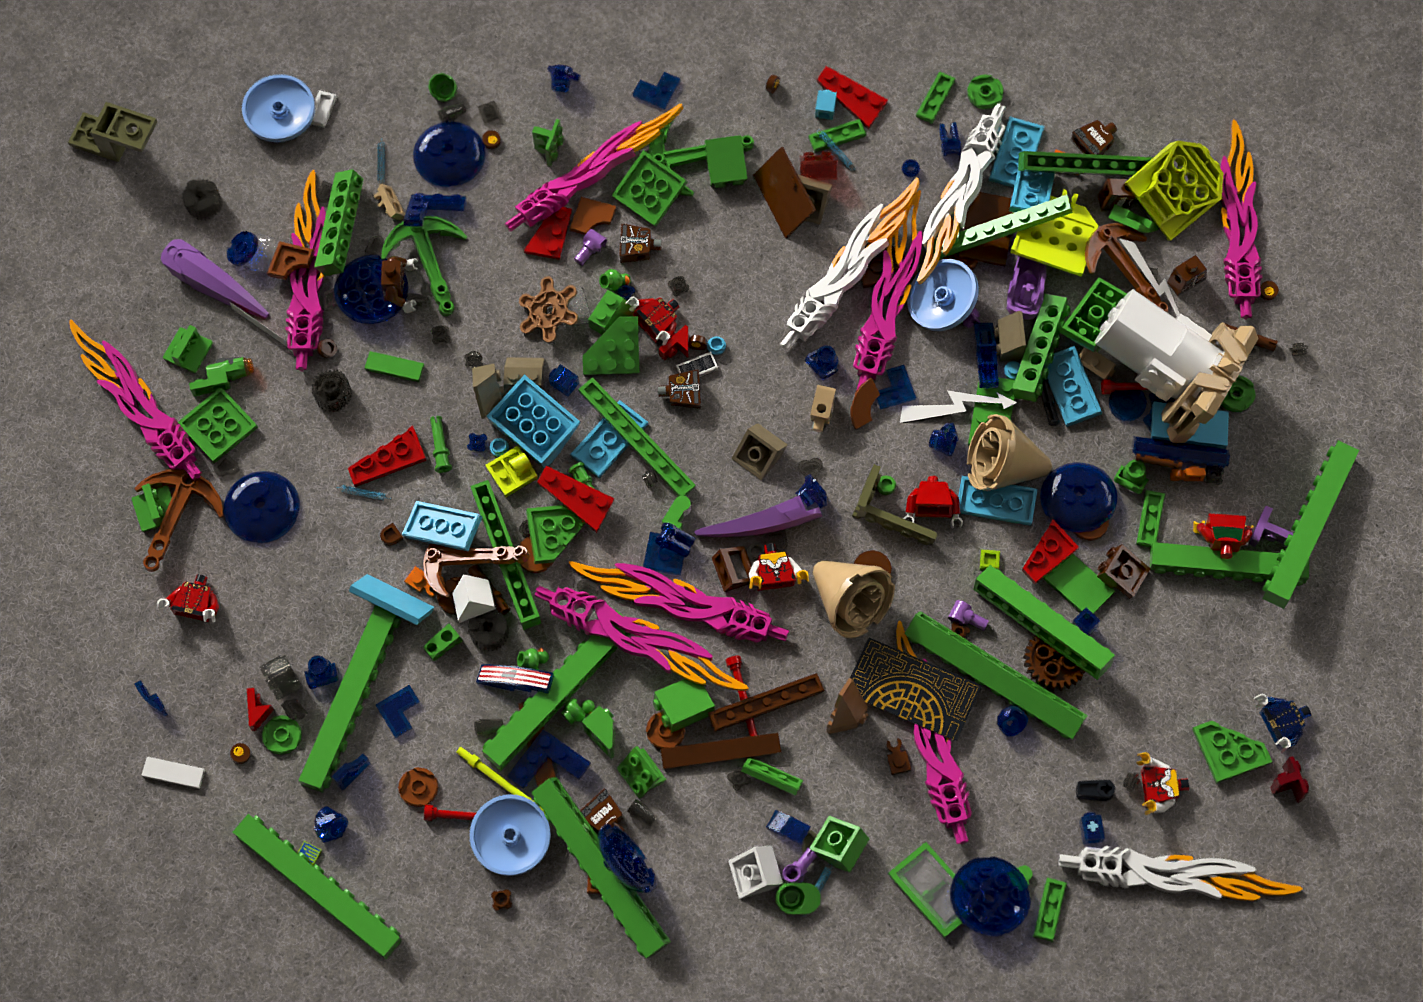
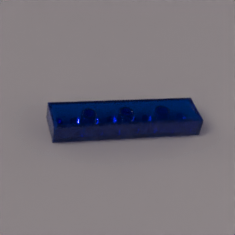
M1133 436L1131 448L1132 453L1135 455L1138 453L1140 455L1158 456L1160 459L1170 458L1173 461H1177V459L1183 462L1193 461L1195 464L1206 463L1208 466H1213L1214 464L1222 468L1229 466L1230 452L1227 449L1186 443H1172L1171 441Z

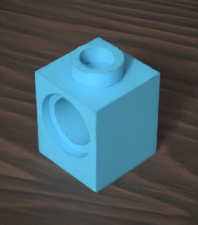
M830 90L818 91L815 108L816 118L833 120L836 92Z

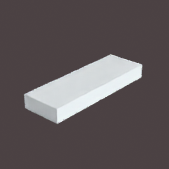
M147 757L142 777L200 789L205 769Z

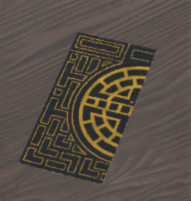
M868 638L850 676L866 703L955 741L959 738L982 686L872 638Z

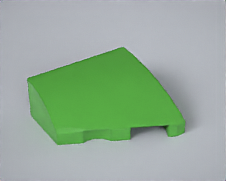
M1116 204L1108 217L1140 232L1149 233L1159 229L1155 222Z

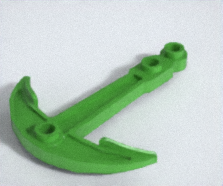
M674 120L661 129V134L649 144L648 154L655 159H661L660 162L668 168L707 159L705 145L665 151L664 144H666L668 132ZM749 135L742 136L743 151H750L754 146V140ZM685 185L680 194L693 196L694 192Z
M421 215L408 218L395 226L386 237L382 248L381 260L385 261L386 257L400 246L401 241L412 238L430 281V288L435 302L439 305V313L443 316H450L453 313L452 311H454V304L450 301L451 296L446 282L441 276L428 234L440 232V236H451L466 240L467 236L453 223L436 216ZM438 288H442L444 292L438 291ZM444 305H449L450 308L447 309L444 307Z

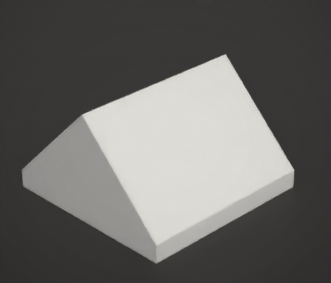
M463 574L452 594L459 623L496 609L489 580Z

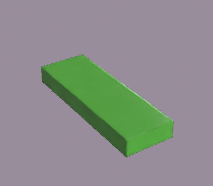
M939 71L916 117L933 124L956 78Z
M860 119L808 135L814 153L828 149L832 142L828 146V142L825 144V141L819 135L822 132H825L835 145L866 137Z
M372 351L369 352L365 364V370L415 382L420 381L424 368V363Z
M1146 490L1136 545L1151 547L1153 542H1157L1165 493Z
M752 757L747 759L741 770L743 773L793 795L798 793L803 783L802 779Z
M1046 878L1033 937L1051 942L1054 941L1066 882Z

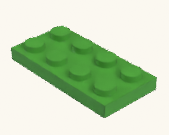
M979 375L976 395L999 398L997 394L999 393L1014 401L1012 387L1015 380L995 377L996 387H981ZM975 402L968 446H970L972 437L981 422L987 423L990 420L988 416L998 414L1011 420L1013 405L1004 409L1002 403Z

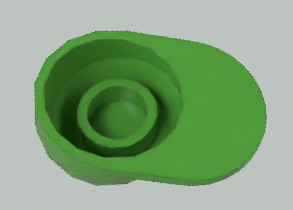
M786 883L778 888L775 901L778 908L785 913L809 914L814 912L820 905L821 895L817 887L810 883Z

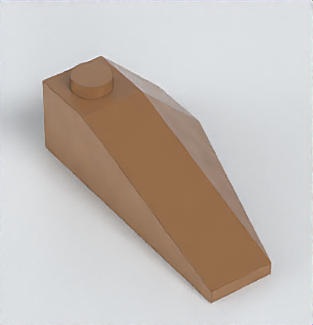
M849 678L837 697L835 709L830 717L834 720L833 722L829 721L826 732L829 734L855 729L859 724L863 725L868 718V707L854 681Z

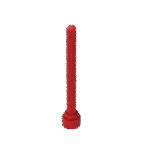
M1102 379L1101 381L1102 395L1111 394L1116 390H1148L1138 382L1114 383L1110 379Z
M736 655L725 660L727 668H730V671L733 672L734 679L744 684L740 671L743 664L741 656ZM738 691L740 701L748 698L746 691ZM747 720L746 724L749 735H757L754 720Z
M425 804L424 821H432V819L436 818L473 820L476 815L474 812L437 810V807H434V805Z

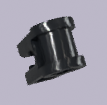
M1107 779L1078 781L1076 786V797L1078 799L1105 802L1111 800L1115 793L1114 783ZM1103 787H1107L1108 794H1104Z

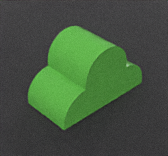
M1098 277L1063 325L1060 333L1092 352H1099L1101 348L1095 344V340L1100 333L1099 329L1108 320V314L1112 308L1116 307L1118 302L1127 293Z

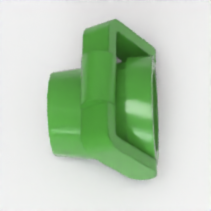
M1132 460L1125 467L1121 465L1114 477L1116 483L1137 494L1142 493L1149 481L1146 478L1145 465L1140 460Z

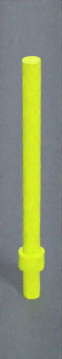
M462 747L458 748L456 753L468 761L467 764L472 768L480 770L512 795H520L532 800L482 763L478 756L470 754Z

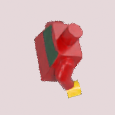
M1209 513L1206 525L1205 521L1201 523L1193 521V532L1200 533L1206 542L1210 543L1212 550L1221 551V558L1230 559L1233 557V552H1238L1240 546L1246 545L1252 537L1254 526H1245L1246 516Z

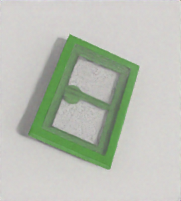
M927 842L888 872L891 879L944 938L983 906Z

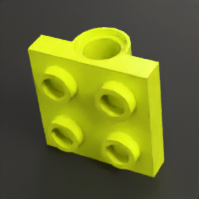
M518 446L485 465L505 498L538 478L529 459Z

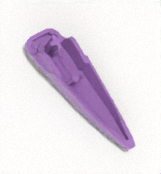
M182 239L171 241L161 253L163 265L173 276L190 285L193 289L231 306V302L246 313L264 319L270 315L231 276L206 258L202 252Z
M1018 256L1007 295V310L1010 314L1022 311L1023 319L1028 320L1038 315L1044 297L1045 264Z
M797 496L766 510L720 524L703 527L694 532L696 536L707 537L758 535L791 528L822 517V513L819 507L806 511L801 497Z

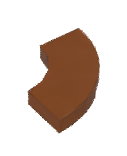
M872 378L862 383L854 394L850 409L854 429H858L872 421L870 414L871 406L874 400L880 396Z

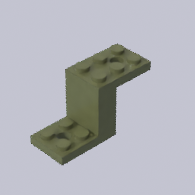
M106 102L98 117L83 112L68 144L69 146L119 162L126 147L143 152L157 124V119ZM132 127H136L137 130L134 132Z

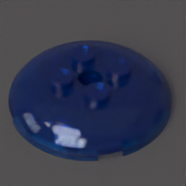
M455 121L441 122L429 127L419 136L413 149V161L417 172L427 182L440 187L463 185L472 180L482 169L486 156L485 146L480 135L470 126ZM447 150H453L451 153H445Z
M366 255L352 260L344 267V272L340 273L334 285V296L339 309L345 316L358 323H382L393 318L403 308L389 301H384L381 287L382 261L384 260H381L379 255ZM404 272L403 299H405L406 302L409 293V284L406 274ZM376 290L374 294H369V291Z
M1083 462L1064 464L1053 470L1044 480L1040 492V502L1045 515H1048L1051 520L1054 519L1062 529L1072 532H1088L1099 528L1113 516L1118 500L1116 486L1109 475L1099 467ZM1080 492L1083 495L1077 496L1076 493Z
M257 471L243 476L232 485L224 501V517L230 530L239 538L250 542L268 543L281 538L294 526L300 509V499L294 485L284 476L270 471ZM259 502H265L263 507H256Z
M610 823L603 825L598 833V846L604 859L605 867L617 877L621 884L640 893L653 891L657 886L656 876L653 868L650 867L648 869L644 861L646 856L640 847L619 827L614 826L612 828Z
M978 857L968 861L957 871L951 883L950 900L956 916L967 928L981 935L1001 936L1012 932L1025 920L1031 904L1029 885L1023 874L1013 864L998 857ZM985 895H991L993 901H986Z

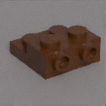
M1121 544L1108 550L1106 553L1108 559L1098 566L1097 570L1099 573L1097 577L1110 588L1116 587L1131 599L1135 596L1151 568Z

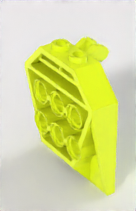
M1175 141L1169 143L1126 181L1125 185L1129 187L1167 239L1171 241L1222 199L1223 171L1220 169L1219 163L1210 156L1209 150L1202 144ZM1159 175L1162 177V182L1158 179ZM1185 175L1188 177V183L1185 180ZM1170 189L1173 192V196H1171L1169 193ZM1181 204L1184 206V211L1181 210Z
M1063 190L1061 197L1068 194L1067 190ZM1075 193L1072 196V202H1070L1073 213L1017 232L1010 253L1082 277L1086 265V242L1099 226L1086 207L1075 204L1079 195ZM1050 196V200L1057 198L1054 196Z

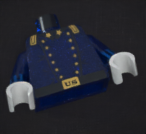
M1265 694L1254 697V700L1257 699L1260 703L1256 707L1258 709L1263 707L1259 713L1275 745L1283 747L1281 752L1283 753L1288 748L1297 745L1303 735V728L1306 726L1303 719L1311 716L1309 707L1306 705L1297 708L1294 701L1267 697Z

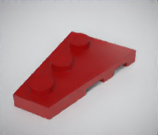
M562 207L546 218L525 248L524 253L560 260L572 215V208Z
M1053 519L1023 566L1022 571L1035 585L1075 553L1079 546Z

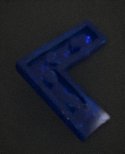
M423 193L412 194L404 217V226L423 227L427 210L464 211L467 202L466 196L459 194L451 196L442 194L425 195Z
M543 729L507 777L524 789L546 759L549 758L580 780L591 766V762Z

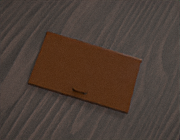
M780 147L753 174V177L784 237L788 238L816 209L785 149Z
M979 192L967 210L963 230L1014 213L1009 211L1012 198ZM1011 234L960 251L958 257L1005 267Z

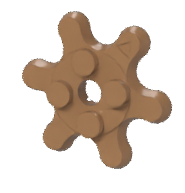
M549 276L544 277L541 280V291L538 295L523 294L519 298V304L529 310V316L521 323L520 330L527 334L536 328H541L544 341L548 343L554 342L557 337L556 330L560 324L575 325L578 322L577 313L568 309L569 302L577 296V289L573 285H568L562 291H556L554 289V280ZM549 306H553L552 314H546V309Z

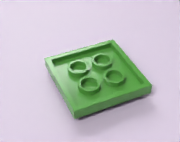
M643 150L612 196L656 227L688 181Z
M222 387L178 421V424L182 426L192 441L214 464L258 428L257 424Z

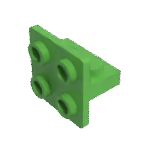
M556 119L552 131L534 126L532 131L534 147L538 152L546 155L547 166L551 167L553 161L556 162L558 146H562L564 136L562 135L563 127H561L559 119Z
M189 325L187 329L180 327L163 355V359L196 373L213 342L200 336L197 328Z
M150 484L142 486L143 494L132 497L133 506L142 532L161 526L172 498L168 486L152 489Z
M638 746L634 747L617 767L639 799L643 798L650 789L666 781V778L645 749H640Z

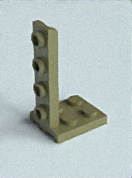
M874 464L852 516L856 518L864 517L867 522H876L887 530L900 532L904 537L918 539L921 544L932 545L937 537L935 531L870 505L882 476L879 473L881 467Z

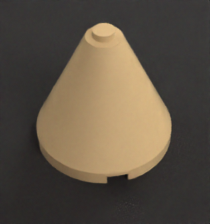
M992 414L988 416L990 420L987 423L981 422L977 427L970 442L967 455V465H971L972 474L968 473V478L974 488L991 491L1043 477L1051 471L1052 463L1050 458L1007 417Z
M820 561L813 568V576L831 627L841 636L855 638L867 633L868 630L866 628L873 622L878 624L889 610L894 598L895 584L891 582L892 576L883 568L832 561Z

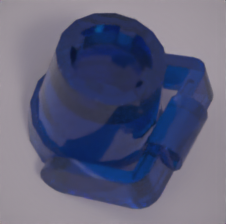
M549 65L547 68L551 75V89L555 92H568L571 80L579 81L581 76L574 72L572 67L567 65Z
M825 345L807 354L805 362L821 379H827L838 372V356L831 346Z
M953 422L945 423L940 430H933L929 440V448L939 451L946 456H952L959 440Z
M811 474L807 475L805 483L795 493L796 496L801 497L803 504L807 508L815 502L820 508L827 506V493Z
M319 655L309 660L308 671L304 672L309 689L329 685L339 680L335 662L331 664L329 660Z
M328 806L323 807L316 814L314 831L323 843L341 838L348 826V818Z

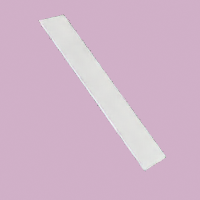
M230 302L234 311L287 347L286 340Z

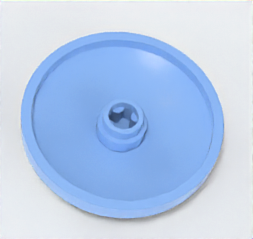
M272 75L257 81L250 87L243 99L242 115L248 129L258 138L269 142H284L298 137L310 126L315 115V102L310 89L301 80L289 75Z
M939 260L933 272L921 285L917 281L920 272L912 281L911 290L907 298L908 310L912 318L919 325L931 331L948 330L962 323L970 315L978 299L979 286L975 274L967 265L958 260Z
M502 795L489 800L478 810L470 828V843L474 855L485 868L499 875L515 876L532 870L542 861L550 845V826L544 812L535 802L520 795Z

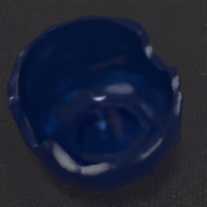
M1017 706L1006 707L997 716V726L1007 737L1015 736L1022 732L1028 722V717ZM1012 720L1013 723L1008 726L1007 722Z

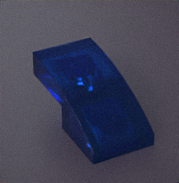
M141 680L134 683L136 689L150 707L164 717L168 715L157 693L150 696Z
M775 810L766 828L801 845L811 826Z

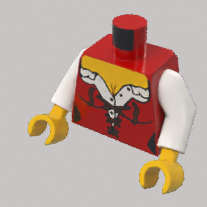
M775 544L764 546L765 554L759 555L758 560L753 563L749 572V588L752 589L753 585H756L758 591L794 586L796 578L798 584H802V579L809 582V573L806 570H802L791 557H788L786 552L777 553Z
M1147 752L1139 753L1137 756H1140L1142 761H1138L1137 765H1145L1141 770L1145 801L1142 806L1145 805V808H1148V810L1144 813L1145 815L1152 812L1164 813L1175 804V801L1179 798V791L1189 790L1188 778L1177 779L1175 769H1171L1169 765L1150 757Z

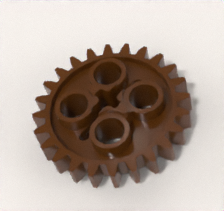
M1036 635L1033 640L1029 641V646H1026V653L1023 656V659L1026 660L1024 666L1028 667L1026 673H1033L1031 680L1037 678V684L1039 685L1043 682L1045 689L1048 685L1051 686L1052 691H1054L1056 686L1062 691L1064 685L1070 689L1071 683L1077 685L1078 680H1081L1083 674H1085L1083 669ZM1038 653H1044L1047 657H1041ZM1065 663H1070L1073 667H1068ZM1051 669L1055 674H1050L1047 670Z

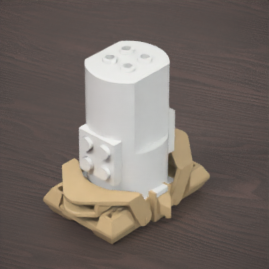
M1133 289L1109 312V318L1100 327V333L1095 340V344L1138 373L1135 381L1140 383L1142 387L1147 388L1164 401H1168L1171 397L1175 399L1174 402H1168L1161 413L1162 421L1170 424L1167 433L1172 443H1185L1195 434L1200 425L1199 423L1206 424L1215 416L1229 389L1240 374L1245 361L1258 340V336L1253 326H1240L1237 330L1227 327L1224 322L1211 335L1204 328L1198 326L1181 313L1177 318H1174Z

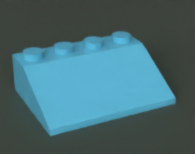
M525 374L486 416L491 424L543 468L549 466L555 460L580 424L577 418Z

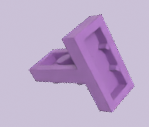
M1265 506L1248 545L1256 547L1261 535H1264L1267 540L1280 542L1286 548L1287 546L1284 543L1288 535H1293V533L1267 522L1273 508Z

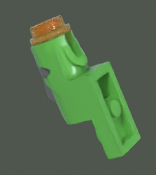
M246 357L218 358L215 364L206 366L208 379H197L189 383L190 390L193 396L213 393L220 387L223 390L231 389L230 379L234 381L254 373L252 359H247Z

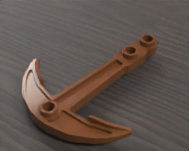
M1119 223L1105 224L1095 230L1086 242L1085 261L1089 273H1095L1097 261L1103 248L1136 291L1168 313V305L1165 302H1161L1157 291L1144 279L1117 241L1122 238L1127 241L1146 242L1147 238L1136 229Z
M168 469L152 474L134 488L136 492L143 491L142 486L150 484L152 489L161 488L163 485L176 487L159 531L155 534L148 549L149 555L143 560L144 567L149 572H155L159 569V561L164 558L170 544V538L193 493L203 497L205 503L214 509L219 518L223 517L222 502L213 485L202 476L192 480L184 469ZM191 480L192 483L186 484V481ZM159 546L163 547L161 550H156ZM151 563H155L154 567H149Z
M430 543L423 560L424 576L436 593L447 598L449 594L445 588L444 578L441 576L443 566L480 563L513 564L514 562L522 564L528 561L530 553L523 546L515 548L500 546L492 549L469 548L468 551Z

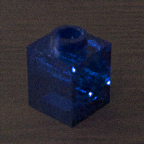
M560 364L557 369L554 368L551 371L549 381L552 387L569 397L579 384V376Z

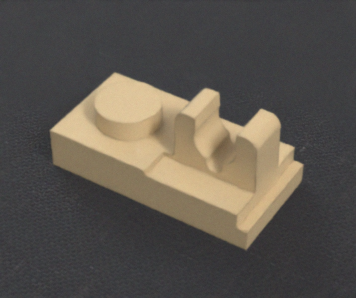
M380 184L378 192L374 195V198L377 200L382 198L378 206L386 207V213L390 218L404 219L406 214L392 187Z
M1084 347L1079 354L1082 365L1103 379H1107L1108 376L1112 377L1116 371L1114 370L1116 364L1097 351L1092 352Z

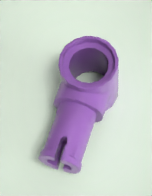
M590 229L583 238V248L574 260L583 266L592 254L601 252L600 249L602 246L605 247L607 239L593 229Z
M956 600L948 619L951 622H958L961 626L970 624L984 631L989 620L974 614V611L971 610L972 607L968 603Z
M807 848L797 862L794 861L793 864L787 865L783 870V877L786 882L802 883L807 872L806 869L817 858V855ZM791 872H798V876L795 879H789Z

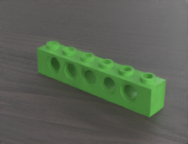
M353 169L335 173L315 262V268L324 276L344 272L363 185V178Z
M1045 294L1012 387L1014 398L1036 402L1038 395H1042L1043 381L1047 379L1049 373L1048 366L1053 363V352L1055 348H1058L1060 341L1059 334L1065 324V317H1068L1070 313V306L1066 297Z

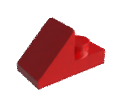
M684 325L665 345L659 348V356L664 361L668 357L672 358L677 353V349L688 358L689 333L687 325Z
M247 688L249 727L252 731H256L274 711L272 705L258 706L262 705L261 694H258L255 688Z

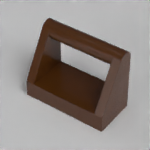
M744 546L720 549L711 557L724 592L750 584L749 572L752 566ZM739 553L748 578H737L730 556Z

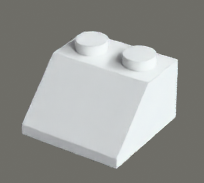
M755 846L728 860L739 899L772 890L783 884L772 846Z

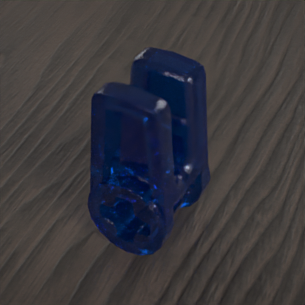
M956 122L950 125L951 138L947 137L945 124H939L942 156L946 157L948 154L961 155V141Z
M663 523L661 533L656 537L655 542L662 548L687 557L691 551L690 547L694 544L696 538L671 523Z

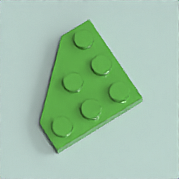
M638 316L619 317L582 356L583 375L640 373Z
M564 505L527 508L526 515L534 563L554 562L586 523L581 521L571 510L569 511Z
M1214 721L1203 723L1192 729L1215 783L1272 763L1264 743L1247 738L1244 734L1232 729L1224 728Z

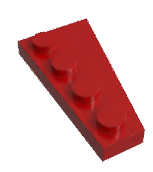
M828 66L824 68L817 78V83L825 90L836 92V99L840 104L853 113V116L860 119L868 129H870L888 103V99Z
M413 426L408 428V431L394 437L385 446L382 445L377 448L376 452L365 456L348 467L354 487L426 461Z
M548 466L544 468L537 481L540 487L559 500L569 511L571 510L581 521L588 524L596 533L599 531L615 501L613 497Z

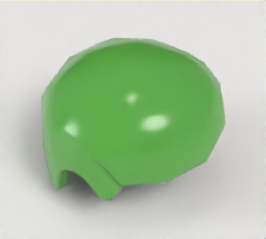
M445 73L435 74L429 80L428 85L430 94L441 102L452 100L458 88L455 80Z

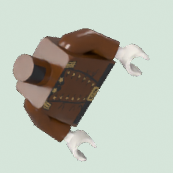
M391 256L387 261H382L381 287L384 301H389L398 307H403L405 313L416 311L413 308L416 305L415 300L405 302L403 294L405 269L407 271L417 270L418 268L414 266V263L418 262V260H406L405 258Z

